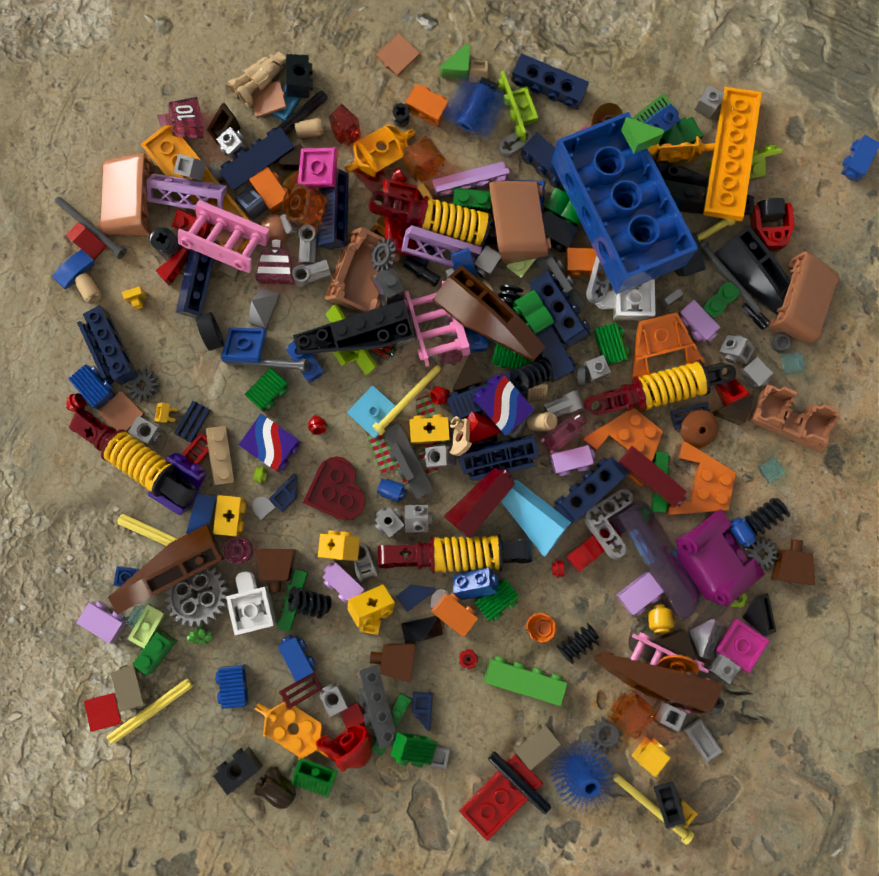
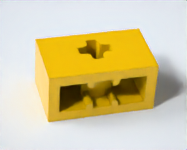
M443 414L432 415L433 418H425L423 415L413 416V419H409L411 444L449 442L448 417H444ZM429 424L432 428H435L430 434L427 430H424Z
M217 496L213 534L240 536V533H243L244 521H242L243 513H246L247 502H244L245 498ZM232 513L235 517L230 520V518H227V515Z
M328 530V534H320L318 557L358 561L360 537H353L352 532Z
M382 584L348 599L347 610L357 627L360 628L371 625L375 620L390 616L393 613L395 602Z
M647 737L644 738L632 754V757L654 777L658 775L670 759L666 754L668 750L654 738L649 740Z

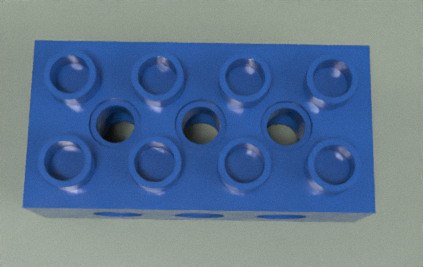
M629 112L558 139L551 161L616 295L686 266L698 250L648 148L634 154L621 129L626 117L632 119Z

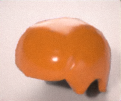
M541 612L533 614L528 619L526 630L534 641L546 643L556 636L557 624L551 615Z

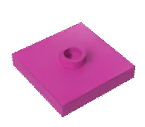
M337 148L301 149L298 186L300 188L335 187L339 150Z
M734 618L714 651L727 657L745 672L750 673L770 640L739 619Z

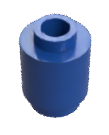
M387 478L386 480L381 479L377 493L381 494V497L398 503L400 500H404L407 489H404V484Z
M737 517L730 522L732 526L729 527V530L743 547H747L757 540L755 537L756 533L746 518L741 519Z

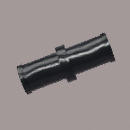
M408 257L403 264V267L416 274L418 279L422 278L434 287L440 281L441 276L427 269L426 265H421L411 259V257Z

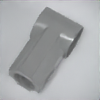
M304 225L299 230V263L310 265L316 263L318 234L311 225ZM307 232L313 233V236L310 239L304 238V235Z
M326 260L307 266L299 265L292 272L295 284L300 287H305L311 282L331 277ZM300 273L307 275L304 279L297 278V275Z
M578 390L567 393L562 398L543 405L545 412L553 413L556 418L585 408Z

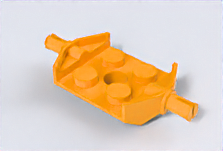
M387 124L353 144L354 161L345 166V170L349 174L356 169H360L375 177L377 172L403 157L407 159V140L416 136L415 130L411 128L404 133L395 126ZM382 144L386 149L381 151L376 146Z
M696 136L695 144L684 142L680 145L668 143L659 146L658 143L649 147L648 150L654 161L669 163L678 161L695 162L703 152L713 151L715 143L704 144Z
M260 702L257 704L254 710L265 717L264 737L268 736L298 756V759L304 758L314 751H318L328 757L316 747V741L322 737L323 724L296 706L287 710L285 702L269 709ZM292 723L299 726V732L296 734L289 731V725Z

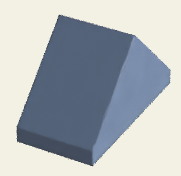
M250 187L235 197L252 220L267 210L263 199Z

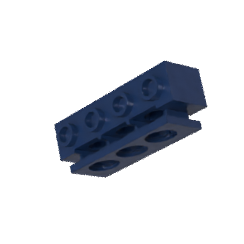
M546 270L529 282L530 288L535 290L540 297L543 305L552 316L553 324L563 340L567 342L569 347H572L591 334L589 332L591 327L585 319L582 321L578 315L581 313L575 303L571 304L568 299L570 294L560 287L554 273ZM549 287L554 288V293L552 296L547 295V290ZM563 302L564 310L562 312H558L557 306L559 303ZM570 318H573L575 321V325L572 328L567 326Z
M100 305L83 313L86 324L81 321L77 322L102 379L110 384H113L115 381L123 385L137 378L138 375L109 313Z
M530 434L469 448L458 458L462 473H468L470 481L484 478L494 468L500 471L504 469L507 472L534 467L535 463L531 458L539 457L536 439Z
M604 457L597 463L598 468L594 472L589 470L583 476V482L580 484L576 482L568 489L570 493L566 497L562 495L554 502L556 504L554 509L571 522L570 525L582 517L628 474L613 457L608 459ZM601 472L606 473V475H607V480H606V482L601 480V478H600V473H601ZM587 484L593 488L591 495L586 492ZM573 497L579 500L577 508L571 504Z

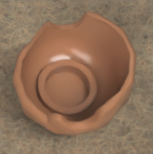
M271 214L262 220L261 226L270 229L269 242L272 243V240H280V243H283L290 236V234L285 232L280 215Z

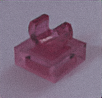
M456 349L441 353L438 362L444 365L451 364V362L460 363L462 355L456 353Z

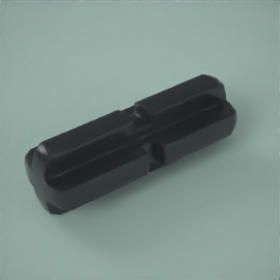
M747 303L741 307L750 318H753V321L760 329L764 330L770 325V321L762 313L756 314Z

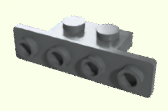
M548 249L549 256L537 258L535 262L542 273L546 270L551 271V273L553 272L559 281L560 287L570 294L568 299L571 304L575 303L579 310L583 309L586 304L574 287L575 281L570 275L567 276L563 270L565 266L560 259L557 260L551 249Z
M397 423L385 429L384 436L392 450L389 454L393 462H398L400 468L397 470L402 480L407 479L417 499L432 492L433 488L401 425Z
M374 665L359 670L363 688L359 689L358 700L360 705L364 707L365 714H363L366 726L374 729L380 749H384L394 745L397 734L379 667Z

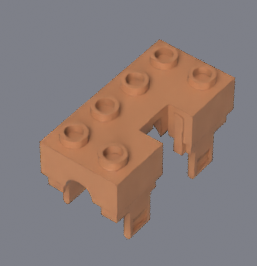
M769 384L762 387L748 421L814 451H825L829 443V434L839 418V415L835 414L838 410L828 405L817 406L810 404L805 407L803 413L797 414L792 412L793 408H790V406L795 403L796 399L794 396L798 392L787 387L778 389Z

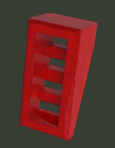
M185 247L156 269L158 275L169 286L187 262L189 251Z
M201 432L182 453L188 461L201 465L209 454L208 447L205 448L198 443L201 440L208 445L207 436ZM197 447L203 451L202 454L195 451L194 448ZM190 453L196 456L197 460H194L192 457H190Z

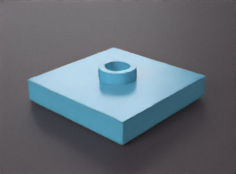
M372 385L347 411V414L375 439L379 433L372 426L375 423L379 424L395 405Z

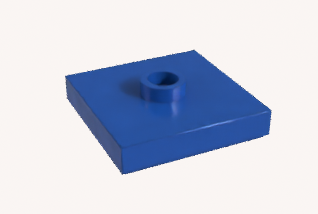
M229 327L221 356L222 361L260 363L267 336L266 329Z

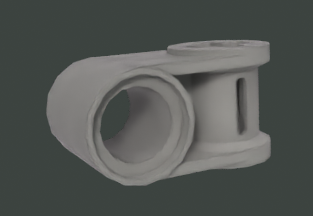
M363 543L359 544V547L365 549L366 555L363 558L358 557V561H354L359 582H363V579L372 576L378 577V572L369 547Z

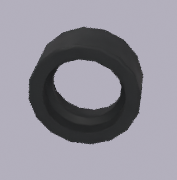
M209 312L196 317L198 330L206 348L211 351L223 347V337L213 314Z

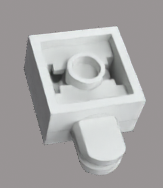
M655 279L617 295L612 287V290H607L605 299L595 303L598 309H613V321H638L653 318L655 316Z
M252 572L239 573L236 576L238 593L226 596L234 635L276 625L277 620L269 586L257 588L255 576Z

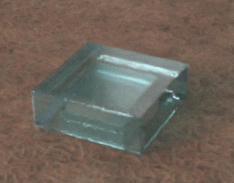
M802 352L781 356L784 374L805 371Z
M776 457L757 467L768 484L786 473Z
M135 606L126 624L134 627L145 606Z

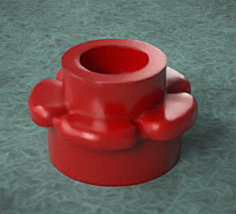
M399 167L395 171L392 170L393 174L391 177L394 181L402 183L407 181L406 176Z
M556 559V563H552V574L559 578L564 576L563 561H557Z
M467 649L459 655V663L463 668L472 669L476 666L478 656L473 650Z

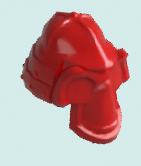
M356 725L344 730L333 740L328 735H325L316 741L317 749L325 753L332 761H335L341 772L346 771L348 768L364 767L372 756L369 731L362 725Z

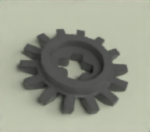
M383 238L382 243L378 241V245L373 247L374 252L371 253L373 259L370 261L375 263L372 267L373 269L377 267V272L385 269L389 270V263L391 265L394 263L391 258H396V255L393 254L396 252L395 243L391 242L389 238L387 241L386 238ZM386 253V257L382 258L381 255Z
M137 369L138 377L129 381L131 385L125 386V388H131L127 394L133 393V400L138 397L139 402H142V398L149 402V396L153 399L155 398L152 394L153 392L159 393V390L155 389V386H160V383H155V380L159 378L158 376L152 378L153 371L147 374L148 369H144L143 374H141L140 369ZM141 380L148 384L147 387H144L143 391L138 387V384H141Z
M761 537V542L757 539L755 544L752 543L750 545L751 548L745 547V550L749 551V555H746V557L750 559L755 558L762 570L766 567V570L769 571V564L773 567L776 566L773 559L779 560L774 554L780 552L779 550L774 551L773 549L777 545L773 544L770 546L771 539L765 542L764 537ZM761 549H764V552L767 553L763 560H761L760 556H757V552H761Z
M602 716V723L595 720L594 722L597 724V727H590V729L595 731L589 734V737H595L591 743L597 742L596 747L602 746L604 752H606V748L613 752L612 746L619 749L620 747L617 745V742L623 743L624 741L619 738L625 735V732H619V729L623 728V726H616L618 720L616 719L611 722L610 716L607 721ZM610 729L612 737H607L606 740L603 739L604 735L601 732Z

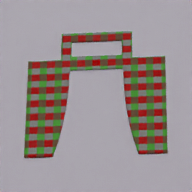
M430 395L416 399L417 416L423 415L425 418H433L432 415H436ZM430 424L427 425V428H424L429 434L435 429ZM366 432L381 475L399 469L398 462H393L389 454L392 450L384 434H379L374 439ZM447 442L424 444L426 448L449 446ZM426 451L416 454L419 462L425 461ZM430 468L424 472L428 476L438 472L439 469ZM406 478L402 480L403 484L408 483Z

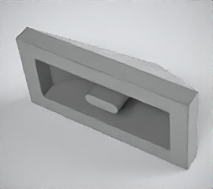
M261 288L251 300L248 323L266 329L280 294Z
M710 619L689 630L699 656L712 661L724 623Z

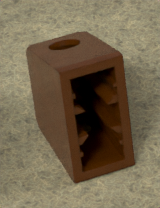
M791 539L790 550H779L780 553L777 555L779 560L775 562L776 566L773 569L771 580L815 585L813 554L802 552L803 540Z
M256 549L259 578L261 581H269V592H281V581H289L291 579L296 549Z
M416 643L384 644L382 653L371 651L370 664L381 665L380 674L411 683Z

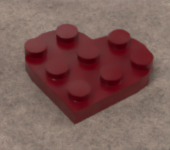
M338 456L323 461L315 474L303 503L341 520H353L359 516L364 510L365 494L360 487L354 484L356 470L351 462Z

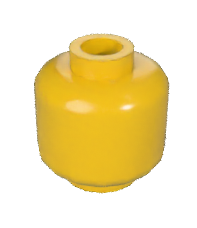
M663 604L654 605V609L648 611L649 629L654 631L655 634L670 633V630L674 628L673 611L665 608Z

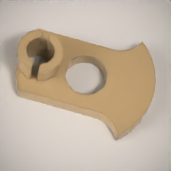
M455 416L450 423L454 431L453 445L449 453L454 456H460L472 445L469 441L470 420L460 419L458 416Z

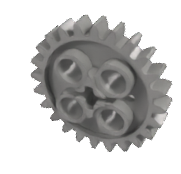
M210 566L171 586L170 591H165L166 594L170 595L169 598L164 600L170 603L166 609L173 610L170 616L176 617V622L182 621L184 626H187L189 623V626L192 628L197 623L198 627H202L203 621L210 625V618L217 620L215 614H223L220 608L227 607L223 600H227L224 593L228 592L229 589L223 587L227 584V581L221 580L224 576L221 573L217 574V569H212ZM206 578V583L200 587V580ZM187 586V593L185 595H182V589ZM212 595V602L210 604H206L207 597ZM191 604H194L195 608L193 612L189 613L188 607Z

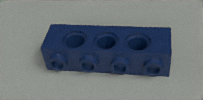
M522 53L512 72L511 81L519 87H527L535 94L545 95L552 101H559L568 108L579 109L589 82ZM533 74V75H535L536 77H535V78H531V77H529L528 75ZM550 81V82H552L553 84H552V85H548V84H546L545 82ZM566 88L570 92H564L562 89Z

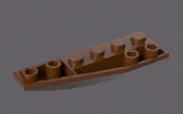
M462 265L447 278L433 298V301L461 325L531 361H534L546 348L524 321L498 295Z
M206 524L171 542L113 592L108 598L116 614L118 615L225 559L209 526Z
M602 651L594 657V661L634 689L666 704L700 715L712 712L723 689V685L716 683L715 679H703L697 677V674L687 671L684 673L643 663L630 658L615 656L607 651Z

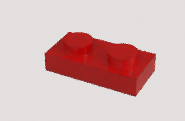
M177 209L172 227L189 232L198 218L182 209ZM205 222L196 236L207 239L212 224Z

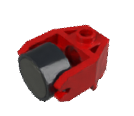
M769 198L759 201L754 205L753 214L750 215L751 229L770 252H779L788 244L795 226L792 204H785V199ZM783 219V227L763 228L761 222L768 223Z

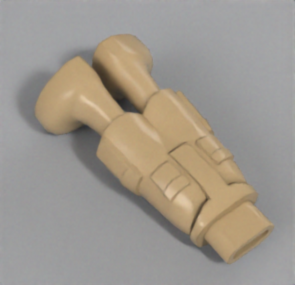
M277 52L274 56L271 54L269 57L261 58L256 64L245 69L242 76L233 78L226 83L229 91L236 98L239 97L247 108L253 105V91L255 89L262 91L269 85L271 80L284 69L283 65L286 64V57L282 53Z

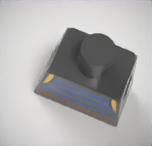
M392 266L389 270L385 269L371 276L385 306L404 300V289Z

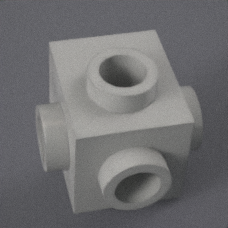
M229 127L217 138L221 145L219 149L225 156L229 155L234 160L237 159L236 155L244 149L246 151L249 150V147L244 142L246 138L239 130L235 132Z
M727 335L719 352L730 363L735 364L739 362L747 364L755 347L748 339L741 335Z
M405 505V533L429 532V524H432V513H428V505Z
M383 507L376 513L377 518L375 521L377 524H375V527L381 534L385 532L389 538L405 526L400 520L403 516L396 508L392 510L390 507L388 509ZM390 517L392 523L387 525L386 519Z

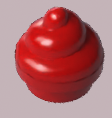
M440 386L433 388V391L430 392L432 402L435 405L445 404L450 390Z
M79 393L71 394L67 397L66 409L75 412L76 409H84L87 404L86 399Z
M313 415L308 423L309 431L313 435H320L326 431V420L320 416Z

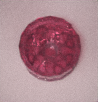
M243 537L231 538L224 545V557L232 564L246 563L253 555V545L248 539Z

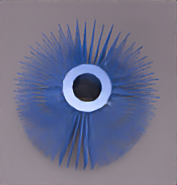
M464 80L466 85L461 84L463 87L459 86L462 88L459 89L460 91H457L460 94L455 93L458 96L454 95L456 98L452 100L456 103L451 107L447 106L450 108L447 109L448 111H445L448 113L446 114L448 116L450 113V117L447 118H453V122L456 121L453 124L459 125L464 131H468V134L469 132L476 133L477 135L481 133L483 137L486 134L490 135L488 132L492 129L489 127L492 123H495L493 119L497 118L494 116V113L492 116V112L496 111L497 108L502 109L499 106L503 107L501 104L504 102L501 99H496L495 96L502 95L493 93L492 90L495 91L497 89H490L487 84H483V81L482 84L472 81L474 84L472 86Z
M575 743V749L571 750V756L565 750L566 754H568L566 763L554 762L555 764H564L566 766L549 768V770L564 768V770L558 772L564 774L556 776L553 780L556 781L559 778L565 777L563 781L555 783V786H558L563 782H567L564 787L559 790L557 789L559 792L565 789V787H570L560 797L567 795L565 793L572 792L569 797L572 798V796L576 795L572 801L579 798L577 803H580L581 800L582 804H585V798H587V807L589 798L595 800L596 796L598 797L600 794L599 792L606 794L603 790L600 791L601 789L613 790V788L601 787L603 785L608 786L609 784L614 786L618 783H604L617 777L603 779L610 774H603V772L609 770L612 764H609L606 769L600 770L602 765L607 762L609 763L606 760L601 765H597L606 756L602 755L603 757L598 758L600 760L596 759L594 761L604 751H599L596 756L590 758L600 746L594 748L595 750L592 749L593 752L587 756L588 751H586L585 755H583V752L581 754L580 743L579 752L576 754ZM590 800V803H591V812H592V804H593V802L596 803V801H592V802H591V800Z

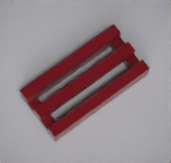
M315 672L280 690L279 694L282 696V700L285 702L288 710L321 691L322 686ZM312 677L313 681L288 696L286 695V692ZM316 684L317 688L292 703L289 701V699Z

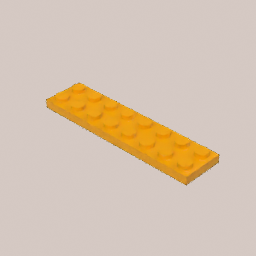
M724 87L723 93L725 95L721 101L703 215L742 221L745 212L762 92Z
M170 122L140 144L164 175L196 180L174 173L178 154L198 160L200 158L183 137L178 136V131L175 127L171 130ZM206 167L202 182L220 184ZM226 193L223 197V210L249 220L230 195ZM196 195L188 197L195 204L200 200ZM209 198L206 200L209 204L218 207V199ZM211 225L210 232L213 230L215 225ZM245 240L239 252L234 249L232 251L240 254L245 250L250 240Z

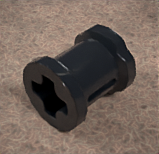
M403 103L396 104L392 110L393 121L395 125L404 127L409 123V108Z

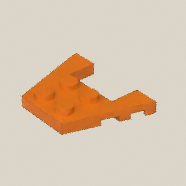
M677 312L638 321L632 378L634 376L642 378L643 375H650L647 362L648 357L683 349L686 364H693L696 360H701L705 364L704 358L698 352L696 344L690 338L689 332Z
M633 408L589 434L583 441L596 451L609 436L626 451L633 446L652 462L663 431ZM630 474L627 475V477L630 478L633 482H635L639 487L643 486V484L637 481Z
M682 442L679 459L698 464L690 502L684 501L680 507L676 505L673 508L668 505L666 514L675 515L712 512L720 509L722 511L728 510L736 472L689 443Z

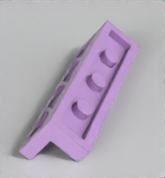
M504 161L433 179L432 184L438 200L453 196L455 188L476 190L488 187L489 182L508 181L510 172L508 168H505Z
M154 173L146 180L147 202L196 210V204L192 203L188 198L190 195H196L201 201L208 203L206 200L209 198L218 199V208L223 209V197L227 193V185ZM153 188L159 189L164 196L161 198L153 197ZM172 191L177 192L182 199L180 201L174 200L169 194Z
M411 225L405 230L401 252L453 267L452 260H445L441 252L447 250L452 254L469 248L474 263L475 257L481 254L482 247ZM409 239L415 240L419 248L416 250L407 248ZM427 245L433 246L436 254L429 255L424 247Z

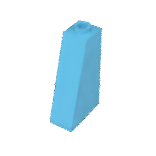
M516 479L513 481L515 485L501 502L545 557L554 548L571 522Z

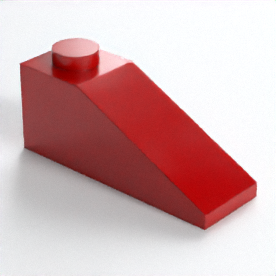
M609 521V523H610L611 526L614 528V530L616 531V533L619 535V537H621L622 535L618 532V530L614 527V525ZM600 530L603 538H609L610 533L608 530ZM591 534L566 554L565 558L577 572H581L605 550L595 536ZM614 539L609 541L607 544L609 545L610 543H612Z

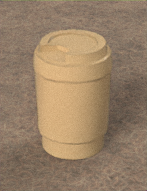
M314 118L295 123L298 139L322 136L324 134L322 120Z
M87 273L75 278L76 286L86 303L94 304L102 298L101 291Z
M551 412L534 414L527 419L528 428L534 431H550L557 425V418Z

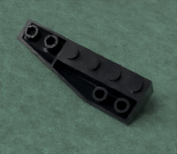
M654 161L679 211L703 214L709 177L683 166ZM747 194L744 215H752L754 196Z
M747 226L714 254L750 295L778 316L777 309L783 306L791 280L750 226Z
M404 300L293 335L298 354L379 349L415 337Z

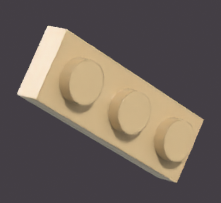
M226 426L206 428L214 486L234 483Z

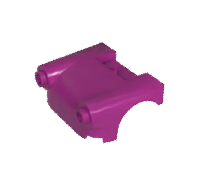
M722 509L711 513L704 522L676 539L675 542L679 552L676 555L706 600L710 599L717 603V605L729 606L760 580L765 573L755 558L748 560L728 530L732 524Z

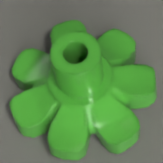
M204 625L202 627L196 626V632H190V636H187L188 642L193 644L200 643V645H206V642H210L213 639L211 632H205Z

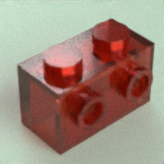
M341 104L329 116V121L336 140L340 144L344 143L349 147L360 139L359 120Z

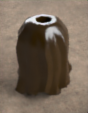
M277 766L270 767L265 772V778L260 777L259 783H256L254 794L262 796L275 808H288L296 797L295 786H292V782L279 772Z

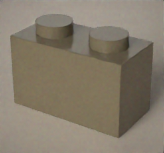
M130 666L111 673L120 712L145 705L149 702L150 691L148 687H145V674L135 666Z
M544 722L541 725L538 723L530 730L531 733L526 737H520L515 742L516 746L513 747L529 770H532L561 745Z

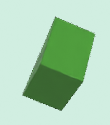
M468 43L440 66V76L442 78L468 79L470 45Z
M626 117L621 129L634 154L658 144L665 131Z

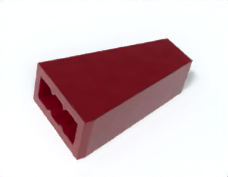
M631 446L618 462L627 473L672 508L676 505L680 507L687 497L684 495L687 491L635 447Z
M494 468L452 507L444 517L467 537L471 538L515 485L511 480L512 475L504 469L500 471Z

